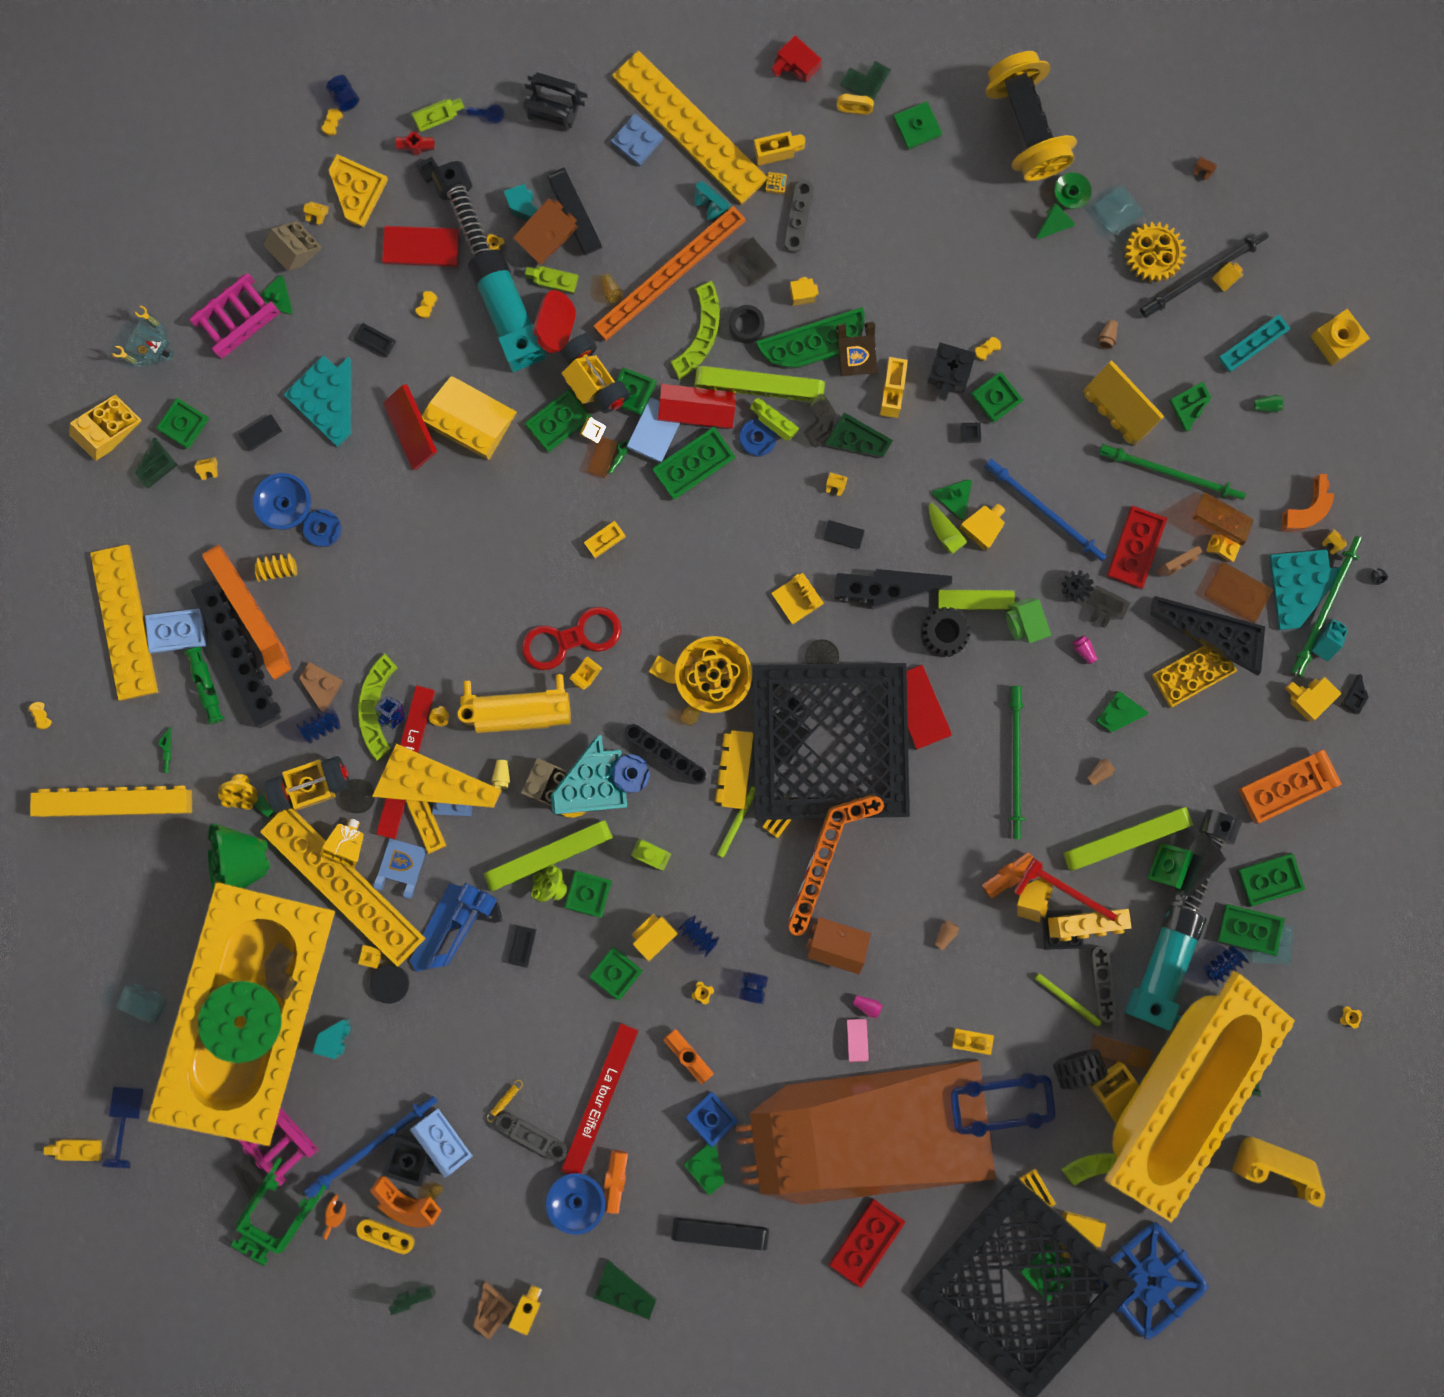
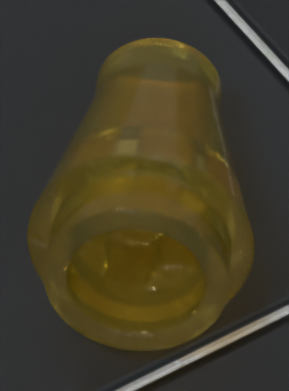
M604 274L600 279L605 299L610 303L618 302L623 296L622 289L611 277V274Z
M696 699L697 704H706L702 699ZM689 705L681 711L679 718L691 727L697 723L702 711Z

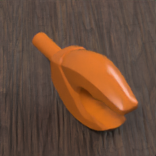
M338 1194L332 1197L325 1210V1224L327 1228L322 1238L326 1240L331 1228L339 1226L346 1215L345 1203L342 1205L339 1213L334 1211V1206L339 1197Z

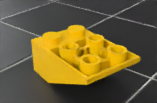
M114 395L70 422L69 436L97 461L111 452L141 422V419L122 400Z
M1117 1062L1110 1067L1104 1079L1088 1085L1116 1125L1139 1087L1127 1067L1121 1062Z

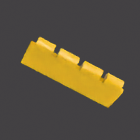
M731 730V734L724 733L722 747L729 748V751L721 750L720 766L726 767V770L719 769L717 785L724 786V789H716L715 802L722 803L721 807L745 809L754 733Z

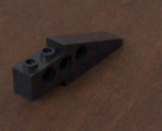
M876 569L874 576L837 573L834 599H839V602L849 603L850 600L858 601V604L865 605L872 602L871 610L949 587L952 584L953 576ZM850 586H858L860 592L857 594L852 593ZM876 587L879 594L871 595L869 588ZM895 589L898 595L891 597L888 594V590Z

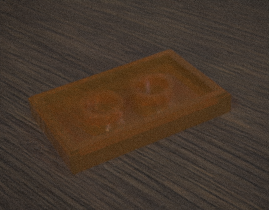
M1205 492L1201 495L1192 517L1197 522L1241 546L1246 543L1254 521L1253 518Z
M1222 562L1204 596L1255 623L1274 589Z

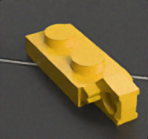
M63 1139L56 1141V1145L44 1146V1155H55V1159L64 1161H100L102 1140Z

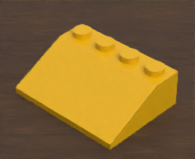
M1112 360L1083 390L1085 398L1089 402H1093L1097 406L1098 412L1106 416L1110 420L1111 426L1119 430L1123 434L1125 441L1133 446L1164 418L1163 414Z
M451 376L428 404L422 418L425 425L489 461L517 412Z

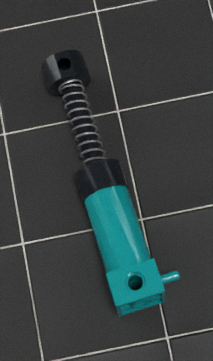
M452 161L439 166L431 174L432 181L442 200H452L450 204L455 206L453 210L457 211L456 217L460 218L459 224L463 225L461 230L466 232L464 236L469 239L467 243L471 244L470 250L474 251L472 255L474 258L469 261L468 268L472 273L475 285L479 289L498 334V339L512 373L546 360L545 350L536 341L538 338L533 333L534 324L531 323L511 276L509 266L504 259V254L501 250L489 249L490 244L487 243V237L484 236L485 231L481 229L482 225L478 223L479 218L476 217V211L473 210L474 205L470 203L471 199L467 197L473 184L465 165L460 161Z
M1207 809L1198 832L1201 834L1206 832L1220 850L1224 848L1222 843H1235L1242 822L1225 813ZM1213 873L1186 900L1181 899L1183 901L1182 905H1169L1140 988H1133L1124 1013L1171 1031L1174 1022L1178 1024L1181 1016L1177 1015L1180 1005L1175 1003L1207 921V918L1199 914L1200 909L1198 907L1203 904L1201 899L1206 897L1204 891L1208 890L1206 886L1211 883L1209 878L1214 876Z

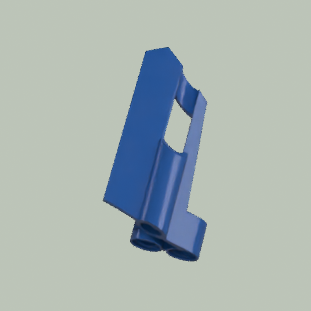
M449 883L423 933L426 939L415 949L409 960L415 971L448 966L479 912L489 917L497 898L467 883H464L463 886ZM454 928L460 929L448 953L436 955L447 932Z

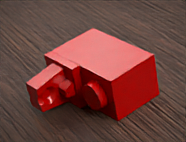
M794 35L777 52V58L774 61L776 64L772 67L771 73L778 77L783 71L789 73L793 71L798 79H802L806 83L821 68L822 59Z

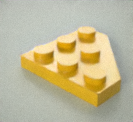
M336 154L329 168V173L347 221L364 228L388 178Z

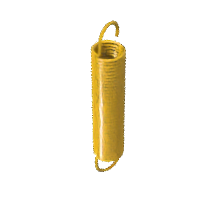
M515 1085L509 1088L490 1112L495 1116L494 1120L520 1090Z

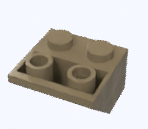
M298 221L271 228L263 244L287 271L302 267L322 248Z
M537 758L521 793L552 807L551 794L567 775L568 771Z

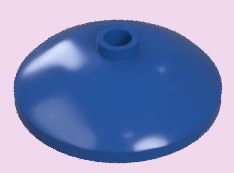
M277 473L268 476L258 485L253 497V506L257 517L265 525L277 530H287L296 527L307 517L311 507V495L306 484L298 477L288 473ZM285 501L288 502L287 507H283Z
M571 1173L559 1178L551 1186L546 1198V1210L552 1224L560 1231L572 1235L584 1234L595 1228L601 1221L606 1207L605 1195L601 1186L590 1176L581 1173ZM575 1198H579L581 1200V1203L579 1205L574 1203Z

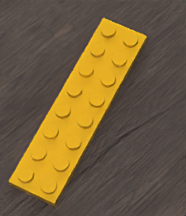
M127 544L91 552L118 700L124 701L158 693L152 657L148 650L147 631L131 548Z

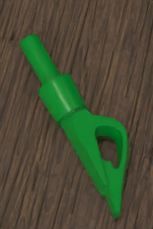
M630 439L617 445L618 454L608 471L609 474L612 475L617 465L620 466L629 450L627 446L621 449V445L625 443L628 445Z
M172 727L159 740V747L164 750L162 761H164V773H169ZM166 737V743L163 745L162 742Z

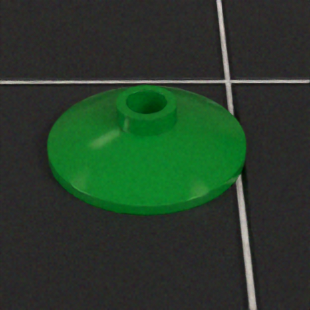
M1072 172L1064 174L1058 179L1054 188V194L1057 201L1063 207L1078 209L1089 201L1092 187L1085 176ZM1069 191H1073L1075 195H1070Z

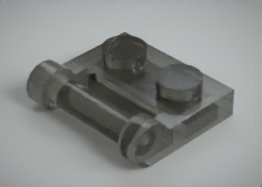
M754 237L737 250L731 252L727 257L748 279L747 282L750 286L755 285L777 266ZM741 255L754 268L757 274L753 275L739 257Z

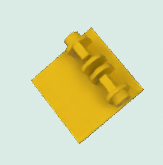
M804 573L797 574L791 581L771 593L792 625L824 604Z

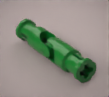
M195 647L186 650L184 653L188 656L191 665L189 668L196 684L202 708L205 709L208 717L207 723L209 725L216 724L225 720V718L221 715L218 706L220 703L211 681L207 664L203 661L201 655L202 648Z

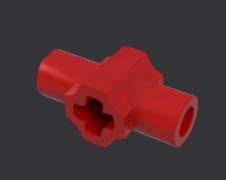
M411 132L406 137H396V149L409 150L413 155H420L422 151L434 150L435 140L434 137H421L417 132Z

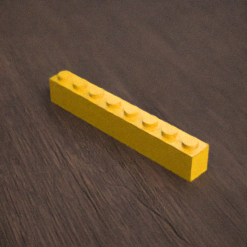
M155 786L154 790H147V787H135L133 791H128V787H115V791H108V788H96V791H89V788H77V792H70V789L66 788L57 789V792H50V789H38V793H31L30 816L192 813V790L186 789V786H174L173 790H166V786Z

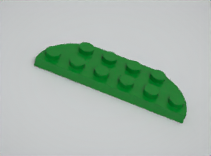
M861 307L756 341V345L769 362L779 367L794 369L814 364L839 355L836 334L837 325H846V338L861 336L865 323L864 309Z

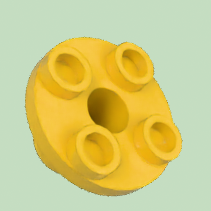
M236 774L232 777L231 781L225 782L219 787L218 797L221 800V805L224 807L249 810L257 802L258 792L250 784V779L246 775Z

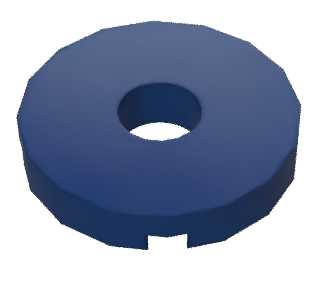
M752 419L742 427L739 440L741 447L746 453L751 456L760 457L767 455L773 450L776 445L777 436L773 430L761 421ZM760 433L763 435V440L756 442L753 440V435Z
M324 509L308 514L303 521L302 527L307 541L316 547L322 548L334 544L340 537L342 529L337 516ZM326 524V531L318 533V525Z
M632 754L622 756L616 760L611 774L616 787L626 793L638 792L646 787L650 771L645 760ZM629 768L634 770L635 777L633 779H630L627 776V770Z

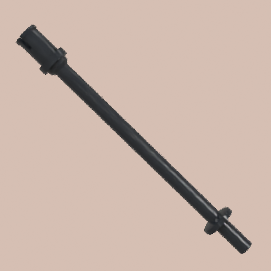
M1264 231L1253 239L1246 237L1243 246L1163 297H1154L1153 301L1140 308L1142 316L1148 318L1158 310L1162 311L1165 309L1167 302L1247 251L1251 253L1256 252V245L1269 238L1268 233Z

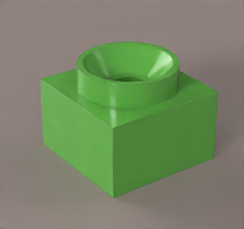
M1028 597L1008 605L1010 611L1006 612V621L1016 641L1032 643L1051 636L1039 599Z

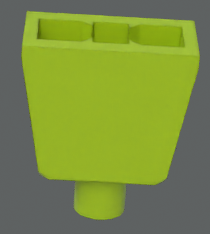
M638 838L630 856L664 871L671 853Z

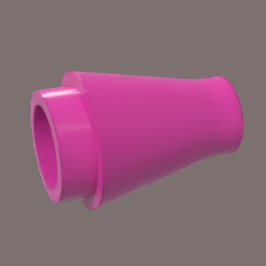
M1085 635L1072 642L1073 649L1088 665L1098 659L1090 639L1086 638Z
M857 995L853 1006L860 1009L870 1018L877 1019L883 1004L879 1003L880 1001Z

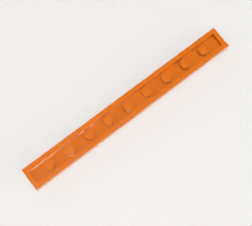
M732 206L593 326L594 329L605 341H608L746 222L744 216Z

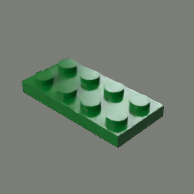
M713 427L658 464L652 471L675 501L735 460L736 456L716 428Z

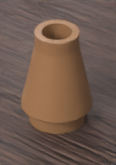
M1107 321L1097 339L1098 345L1101 348L1112 349L1116 344L1117 321Z
M1105 758L1103 761L1100 760L1087 779L1095 786L1097 783L1113 775L1116 769Z
M946 920L941 925L934 945L944 950L959 934L958 930L960 927Z

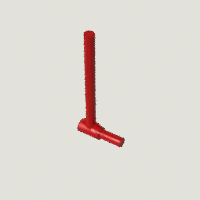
M1034 857L1013 891L1021 895L1030 879L1040 877L1111 921H1115L1117 918V914L1043 871L1042 862Z

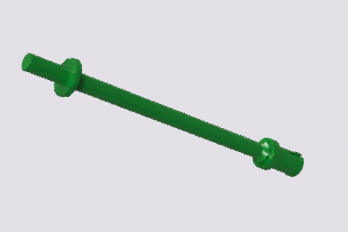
M1103 443L1101 445L1102 448L1099 450L1098 455L1114 459V462L1126 461L1220 492L1222 499L1229 495L1244 500L1246 493L1230 488L1229 482L1223 486L1126 454L1123 448L1120 447L1117 449Z
M1358 536L1354 537L1348 551H1342L1345 559L1303 651L1298 652L1296 655L1297 660L1290 672L1293 675L1297 673L1296 676L1302 677L1308 662L1312 660L1310 653L1352 560L1359 559L1356 552L1362 538Z
M1010 686L1009 708L1012 710L1013 817H1009L1008 820L1013 821V839H1021V821H1026L1025 817H1021L1020 711L1024 708V703H1022V686Z

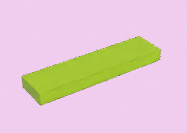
M938 590V609L942 607L949 609L952 607L954 610H1010L1008 605L1015 603V590Z

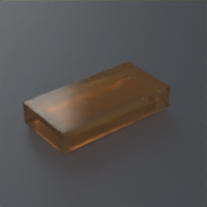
M604 437L600 438L590 462L588 473L606 478L618 445L617 441Z

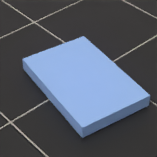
M650 397L627 448L661 463L680 423L658 421L659 401Z
M200 609L145 615L150 654L208 646L205 619Z
M438 1108L410 1129L444 1178L448 1177L472 1157L469 1150Z

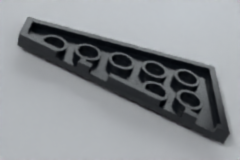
M1154 596L1151 605V616L1259 676L1262 669L1265 626Z

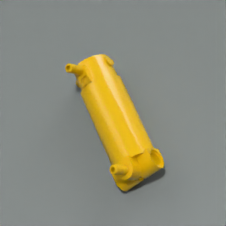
M562 674L556 675V690L535 693L477 697L476 695H471V682H463L464 696H460L461 707L458 710V718L469 726H475L476 733L543 729L550 726L571 724L569 694L565 692ZM471 711L472 717L466 720V714Z

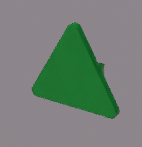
M1054 204L1046 211L1047 217L1036 237L1041 239L1075 226V222L1058 204Z
M279 275L259 296L265 303L272 302L280 312L291 315L293 310L284 277Z
M968 479L934 490L932 495L959 519L963 520L966 514L972 480Z

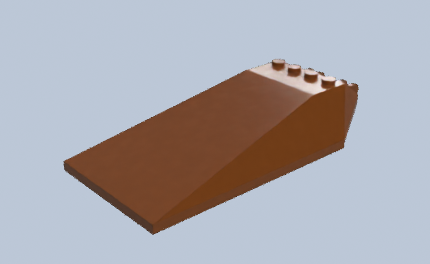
M979 1060L786 1084L750 1112L751 1124L735 1127L737 1132L752 1130V1137H741L737 1139V1144L753 1142L756 1164L740 1168L741 1172L745 1173L757 1170L758 1176L747 1177L742 1180V1184L759 1183L761 1195L799 1205L996 1179Z

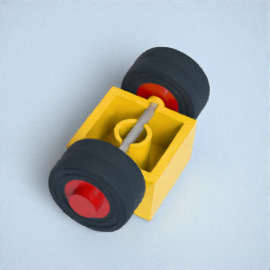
M581 334L571 339L561 350L563 358L569 365L562 372L566 383L576 393L578 400L583 404L594 401L600 411L606 414L620 408L629 398L630 392L623 382H615L597 356H591L596 351L597 346L589 334Z
M339 756L324 761L317 760L282 772L284 778L276 776L264 782L266 800L275 813L292 808V804L294 809L301 810L336 798L335 793L350 787L348 769Z

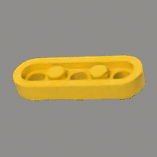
M367 1218L362 1220L357 1226L356 1231L359 1238L394 1252L407 1254L414 1247L415 1241L410 1233L376 1220ZM366 1225H369L371 1227L370 1232H367L365 1230ZM384 1232L389 1233L390 1237L388 1239L384 1238ZM406 1239L408 1241V1245L404 1246L402 1244V1240Z

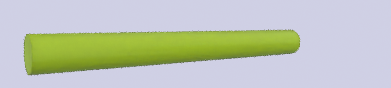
M750 787L746 795L745 809H739L717 853L718 856L724 858L755 797V787Z
M1040 973L1037 974L1035 977L1036 981L1092 1024L1098 1027L1102 1023L1099 1018Z

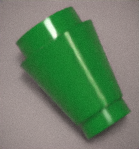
M1275 394L1254 400V410L1273 413L1283 411V397Z

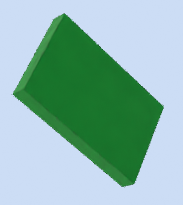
M567 389L524 424L547 453H550L583 427L587 418L591 417V415L573 393Z
M1293 853L1237 870L1249 907L1306 890Z
M1225 904L1217 942L1277 957L1285 918Z

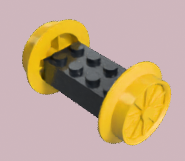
M1034 51L1019 52L996 63L988 72L990 83L985 90L989 98L1009 97L1027 147L1025 151L1013 160L1011 166L1015 171H1022L1026 181L1042 180L1069 167L1075 160L1072 149L1077 144L1074 136L1053 137L1052 131L1049 129L1047 117L1042 110V104L1039 95L1036 93L1035 85L1048 75L1050 65L1046 61H1040L1038 54Z

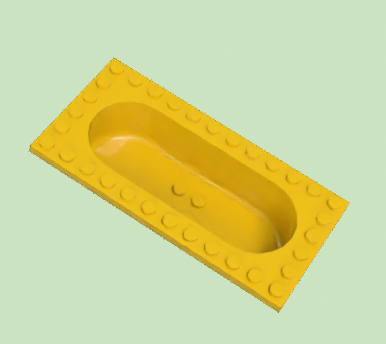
M216 882L148 1121L270 1146L335 910ZM234 981H249L267 989L278 1002L282 1016L281 1030L271 1049L261 1057L245 1063H231L215 1057L204 1046L198 1031V1016L206 998L217 988ZM238 1016L234 1020V1025L238 1028L246 1024V1019L243 1016Z
M1235 971L1232 972L1218 996H1204L1195 1001L1181 1017L1121 1114L1112 1135V1147L1117 1160L1104 1180L1172 1223L1179 1214L1183 1203L1189 1198L1191 1190L1199 1181L1205 1167L1209 1165L1213 1154L1220 1147L1224 1136L1231 1129L1232 1123L1240 1114L1246 1100L1251 1096L1252 1090L1257 1082L1261 1080L1263 1072L1272 1062V1058L1278 1048L1281 1047L1285 1036L1292 1029L1295 1020Z

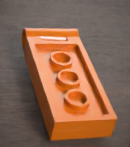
M1322 749L1237 790L1253 823L1259 824L1336 788L1342 783L1325 749Z

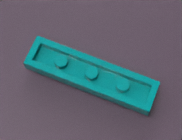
M1279 314L1221 355L1218 360L1228 373H1231L1291 328Z

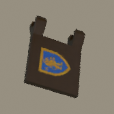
M866 322L864 324L866 336L846 338V325L840 324L836 326L841 377L878 373L874 322Z

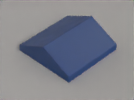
M710 1092L685 1117L687 1122L710 1148L738 1122L713 1092Z

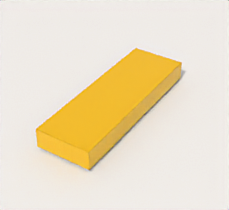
M406 800L428 854L446 847L447 845L432 814L429 803Z

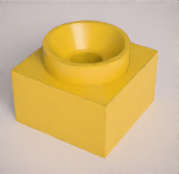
M1348 309L1321 326L1310 336L1332 366L1370 339Z
M652 914L631 936L636 940L633 945L650 961L678 932L663 916L659 919L655 914Z

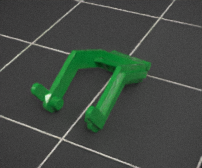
M280 1157L236 1222V1230L243 1235L239 1241L234 1239L230 1247L244 1255L248 1250L253 1251L249 1258L262 1266H265L269 1260L265 1258L269 1251L275 1254L284 1252L296 1231L314 1209L327 1187L323 1184L315 1198L311 1197L307 1200L303 1197L298 1205L301 1210L284 1236L274 1238L251 1224L250 1215L267 1190L270 1189L274 1192L279 1184L275 1180L276 1175L274 1172L282 1161Z

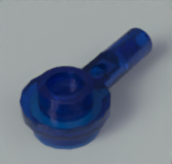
M491 105L487 109L467 107V115L487 117L488 121L497 124L503 120L504 110L499 105Z

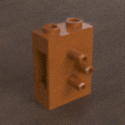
M548 198L513 237L542 266L578 228L575 224L577 220L570 213L566 215L562 211L563 206L556 199L552 201Z
M819 917L817 923H813L809 934L813 936L812 939H808L806 950H809L807 958L859 975L865 963L871 933Z

